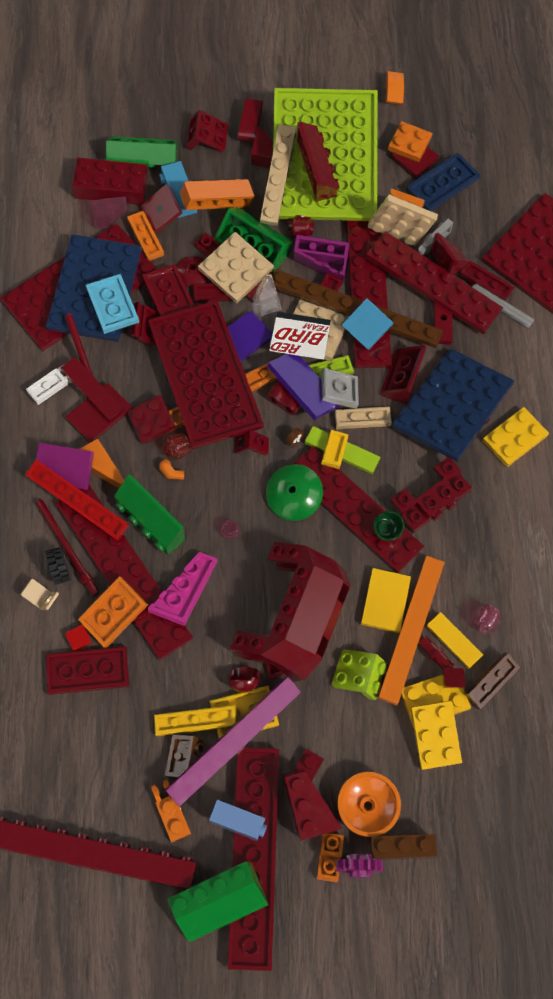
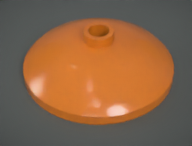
M362 772L352 776L344 783L338 795L337 806L340 818L349 830L360 836L371 837L382 835L395 825L401 811V799L397 788L388 778L375 772ZM364 803H370L371 809H365Z

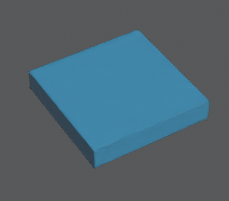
M366 299L342 326L369 351L394 323L371 301Z

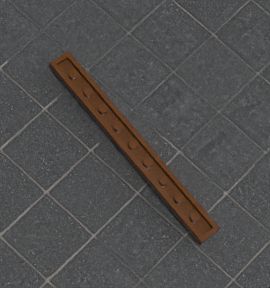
M278 269L275 270L269 282V287L349 317L364 302ZM376 306L394 323L387 331L437 348L443 330Z

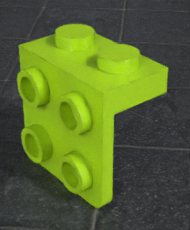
M342 650L332 686L337 689L361 692L368 699L376 700L381 691V682L383 675L386 673L387 662L378 654Z

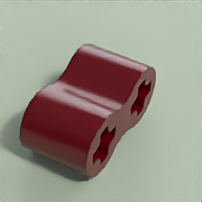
M277 381L266 395L272 404L281 407L290 415H295L301 408V405L280 381Z

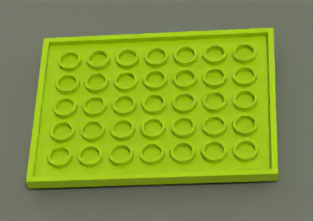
M275 88L273 151L278 125L296 127L279 219H294L295 215L311 217L312 220L370 221L377 211L378 90ZM297 122L315 125L318 131L322 132L324 137L323 146L324 148L327 147L329 152L328 161L334 167V179H337L339 182L337 197L316 202L296 141Z

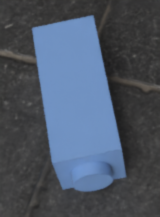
M220 800L216 801L209 822L255 841H258L259 836L263 838L267 825L264 824L265 818Z

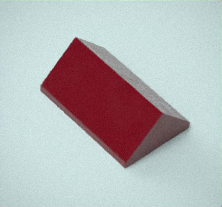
M426 345L396 350L392 366L389 368L380 393L381 396L407 405L425 355Z

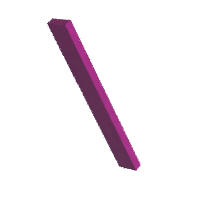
M285 677L165 789L179 807L301 693L291 679Z

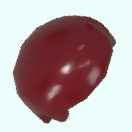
M252 667L235 668L232 670V674L228 676V684L237 692L246 693L253 691L259 684V670Z

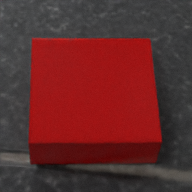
M83 624L65 633L73 651H78L92 643Z

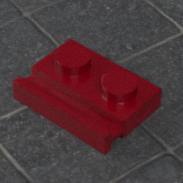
M138 301L133 306L139 318V323L131 325L130 336L137 337L136 339L151 346L155 344L148 320L158 317V313L146 305H141Z

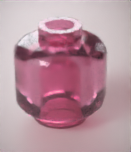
M486 604L485 606H479L473 618V623L477 626L476 630L487 635L488 631L492 633L497 631L502 615L499 609Z

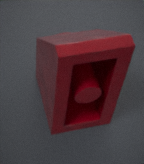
M257 126L251 152V165L270 168L273 156V141L261 127Z

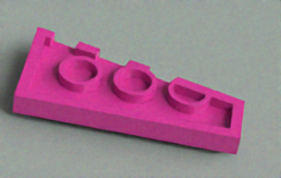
M199 552L184 568L181 575L172 581L170 587L159 595V599L148 607V612L185 626L217 564V558Z

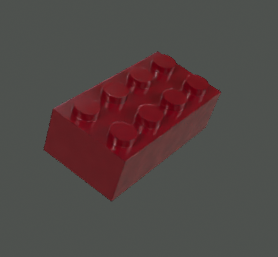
M77 157L72 184L74 198L141 205L144 203L148 179L147 164Z

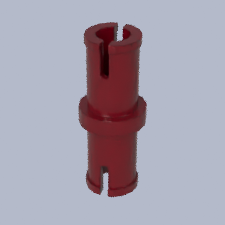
M428 635L419 641L418 645L429 654L430 660L435 661L442 669L455 666L443 653L444 650L441 647L438 648Z

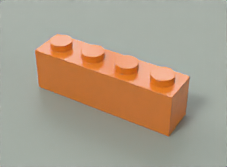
M248 179L184 182L180 196L185 210L249 207L254 198V193Z

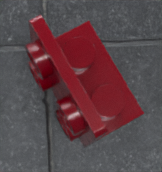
M198 110L189 120L186 148L192 150L196 145L203 143L220 152H224L228 124Z

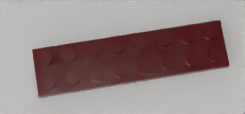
M386 231L366 253V259L432 302H436L449 310L455 317L483 335L503 309L501 305Z
M312 446L294 464L310 468L319 477L323 487L321 505L395 573L399 574L421 552L424 545L405 528L402 535L393 541L380 540L374 534L373 522L378 515L386 511L341 470L322 465L323 454Z

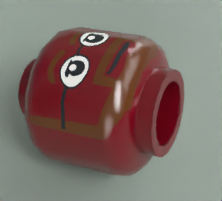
M295 215L294 219L289 221L288 230H291L293 237L297 235L309 237L313 235L315 222L312 221L311 217Z

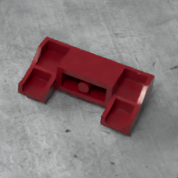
M447 457L434 467L433 470L440 477L441 481L418 498L414 499L405 488L390 499L391 504L403 518L405 526L412 534L431 520H438L443 515V511L446 509L449 511L457 505V501L471 491L472 486L460 474V468L452 459Z

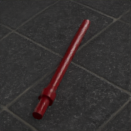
M43 499L38 500L36 505L78 572L81 583L86 585L92 597L97 596L99 591L92 582L91 574L86 572Z

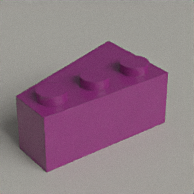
M297 235L294 260L324 275H327V273L332 274L344 282L349 243Z

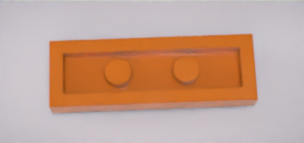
M144 211L127 216V220L147 259L151 261L164 256V251Z

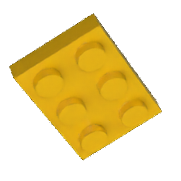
M523 407L486 435L482 441L506 467H509L545 439L549 432Z
M443 675L404 687L401 694L412 726L413 720L410 707L452 701L454 715L471 709L464 689L443 688Z
M452 701L410 707L420 769L424 770L462 763Z

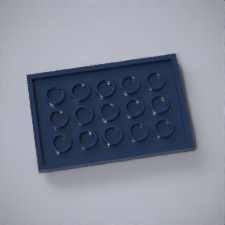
M72 234L46 324L47 330L71 334L65 315L72 313L79 336L119 342L122 328L104 334L86 285L121 274L130 296L142 247Z
M450 348L393 422L392 427L458 462L511 389L514 380Z

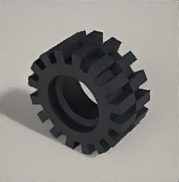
M57 547L45 551L54 584L58 585L71 581L62 548Z

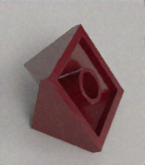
M436 233L434 235L430 250L431 257L437 265L456 275L468 263V260L458 247L441 234Z

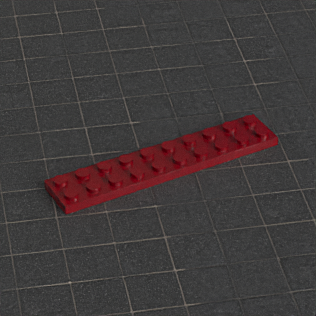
M346 220L349 243L351 297L362 301L368 299L374 305L388 310L386 272L365 258L366 253L383 233L368 228L369 221ZM387 331L369 351L353 337L355 368H390L392 366L390 331Z
M90 484L88 490L80 489L103 505ZM59 500L56 502V506L109 586L120 576L148 604L133 622L159 661L192 641L193 636L186 626L148 612V607L159 599L162 591L125 536L122 535L118 541L63 501Z
M242 747L237 753L235 807L265 818L264 824L267 825L263 838L259 836L258 841L234 832L232 868L246 861L252 863L268 906L230 923L228 970L272 971L279 749Z

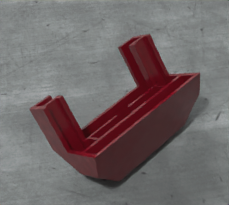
M274 542L267 559L277 562L275 567L279 570L295 572L269 636L237 630L230 650L242 659L274 665L294 682L302 681L308 677L323 659L349 592L350 583L347 572L335 560L306 545Z

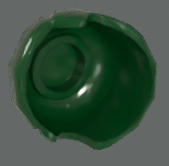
M386 511L378 515L373 522L374 534L380 540L387 542L400 537L405 527L403 518L393 511Z

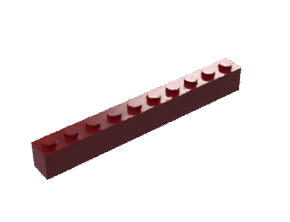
M0 816V850L185 890L193 885L197 863L193 862L191 857L181 856L180 859L172 858V853L160 851L159 855L151 853L152 849L139 847L138 850L130 849V844L118 842L116 846L109 844L110 840L97 838V841L88 840V835L77 833L76 837L68 835V831L56 829L55 832L47 831L48 827L35 824V827L32 828L26 826L27 822L14 820V823L6 822V818Z

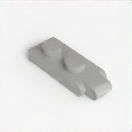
M449 218L444 223L441 222L432 234L429 233L425 237L424 243L418 248V252L423 256L427 255L431 250L434 235L439 233L443 237L448 236L451 233L454 222Z

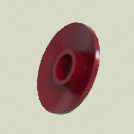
M189 256L178 262L176 267L186 287L193 288V284H205L209 280L198 270V266L204 259L197 256Z

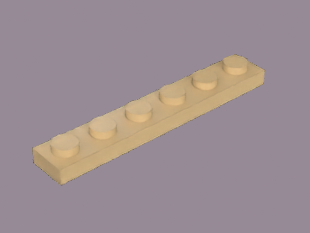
M278 125L260 223L278 226L296 127Z

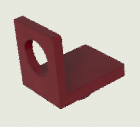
M249 430L243 435L236 436L235 453L238 454L250 449L266 456L269 452V438ZM245 438L244 445L240 447V441Z

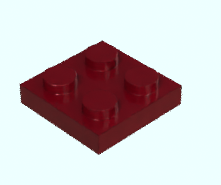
M161 395L127 411L143 445L177 428Z

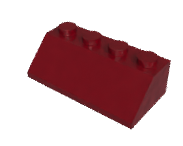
M297 122L296 141L316 202L337 197L339 182L337 179H334V167L328 161L329 152L327 147L324 148L323 146L324 137L322 132H319L315 125Z

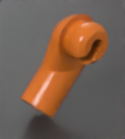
M167 459L161 461L159 469L165 478L184 480V471L174 470Z

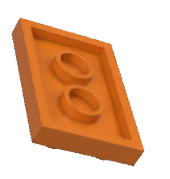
M119 576L78 620L104 648H107L148 604Z

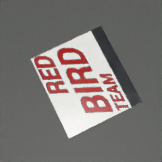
M277 311L269 351L324 360L331 320Z

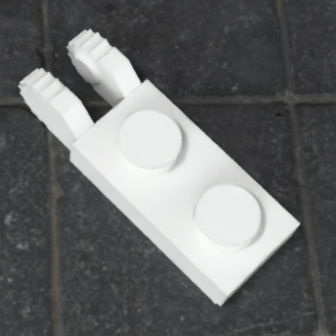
M61 367L28 387L26 391L36 404L39 405L72 382L67 376L63 377L65 374L61 371Z

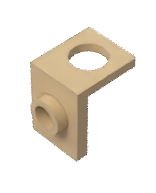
M30 579L20 595L40 610H49L59 593L50 592L34 579Z

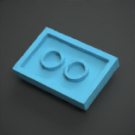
M121 274L86 285L104 334L139 323V318Z

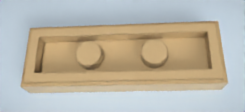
M390 407L334 410L336 429L391 426L392 424Z

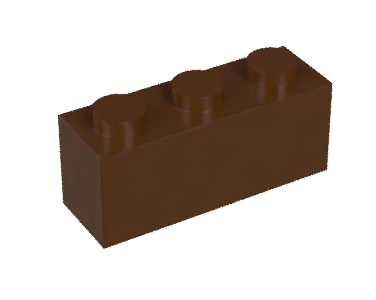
M435 834L371 836L369 838V849L372 859L411 860L434 859L437 857Z

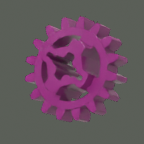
M371 854L347 855V859L336 861V872L347 873V878L373 877L372 873L383 872V861L372 859Z

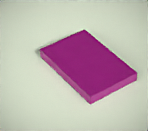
M39 443L37 460L77 488L88 490L94 452Z

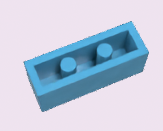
M181 161L161 166L162 174H159L161 184L170 186L183 213L178 218L197 213V210H185L180 196L184 182H188Z

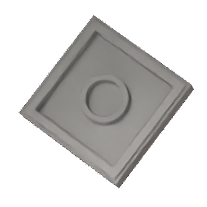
M324 368L321 372L322 401L356 409L359 406L358 377Z

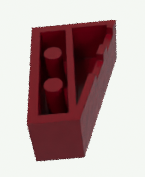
M300 769L282 774L297 834L301 841L342 829L306 771Z

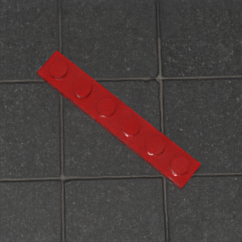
M37 459L25 474L118 541L130 525Z

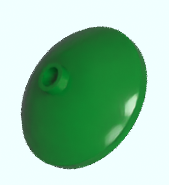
M291 464L278 469L271 476L266 487V499L269 507L278 517L288 521H301L310 517L317 511L323 498V487L317 474L310 468L298 464ZM295 487L296 491L294 493H290V488Z

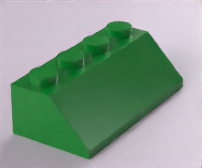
M111 136L106 140V160L147 164V167H155V165L164 166L177 162L178 140Z
M239 207L228 208L214 239L223 244L236 232L274 265V269L270 272L272 275L285 261L294 244L292 240L268 225L260 223V220Z
M129 474L114 496L115 506L121 513L125 512L129 516L128 519L134 526L138 525L142 529L141 532L147 539L151 538L155 542V547L161 553L164 551L169 555L185 541L184 527Z
M247 861L168 898L174 918L188 942H192L268 906L252 863Z

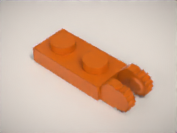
M167 779L163 781L165 789L169 786ZM155 785L151 786L157 801L155 803L171 843L191 835L181 808L170 796L161 800L158 788Z

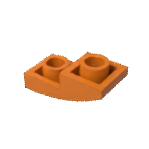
M387 71L385 103L403 104V73Z
M331 833L322 835L317 872L318 880L338 883L339 872H336V861L341 860L344 835Z

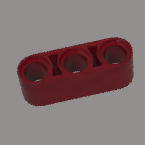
M245 99L238 140L254 143L262 113L263 100Z

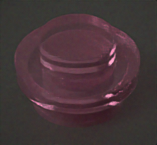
M226 520L220 527L222 536L227 539L235 538L240 531L238 523L234 520Z

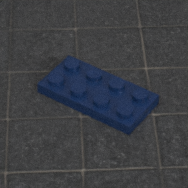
M456 153L408 185L406 191L412 196L425 200L423 208L433 211L479 180L480 174L459 153Z

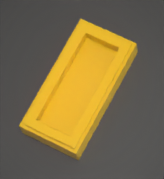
M330 430L321 462L322 465L340 469L348 434Z

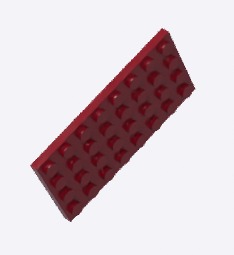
M118 224L113 225L95 237L97 239L136 245ZM141 252L131 293L144 285L142 274L158 270L143 252ZM65 257L0 298L4 306L42 352L69 335L67 333L50 331L46 328Z
M218 300L148 320L192 450L243 435L249 430L256 431L264 428V423Z

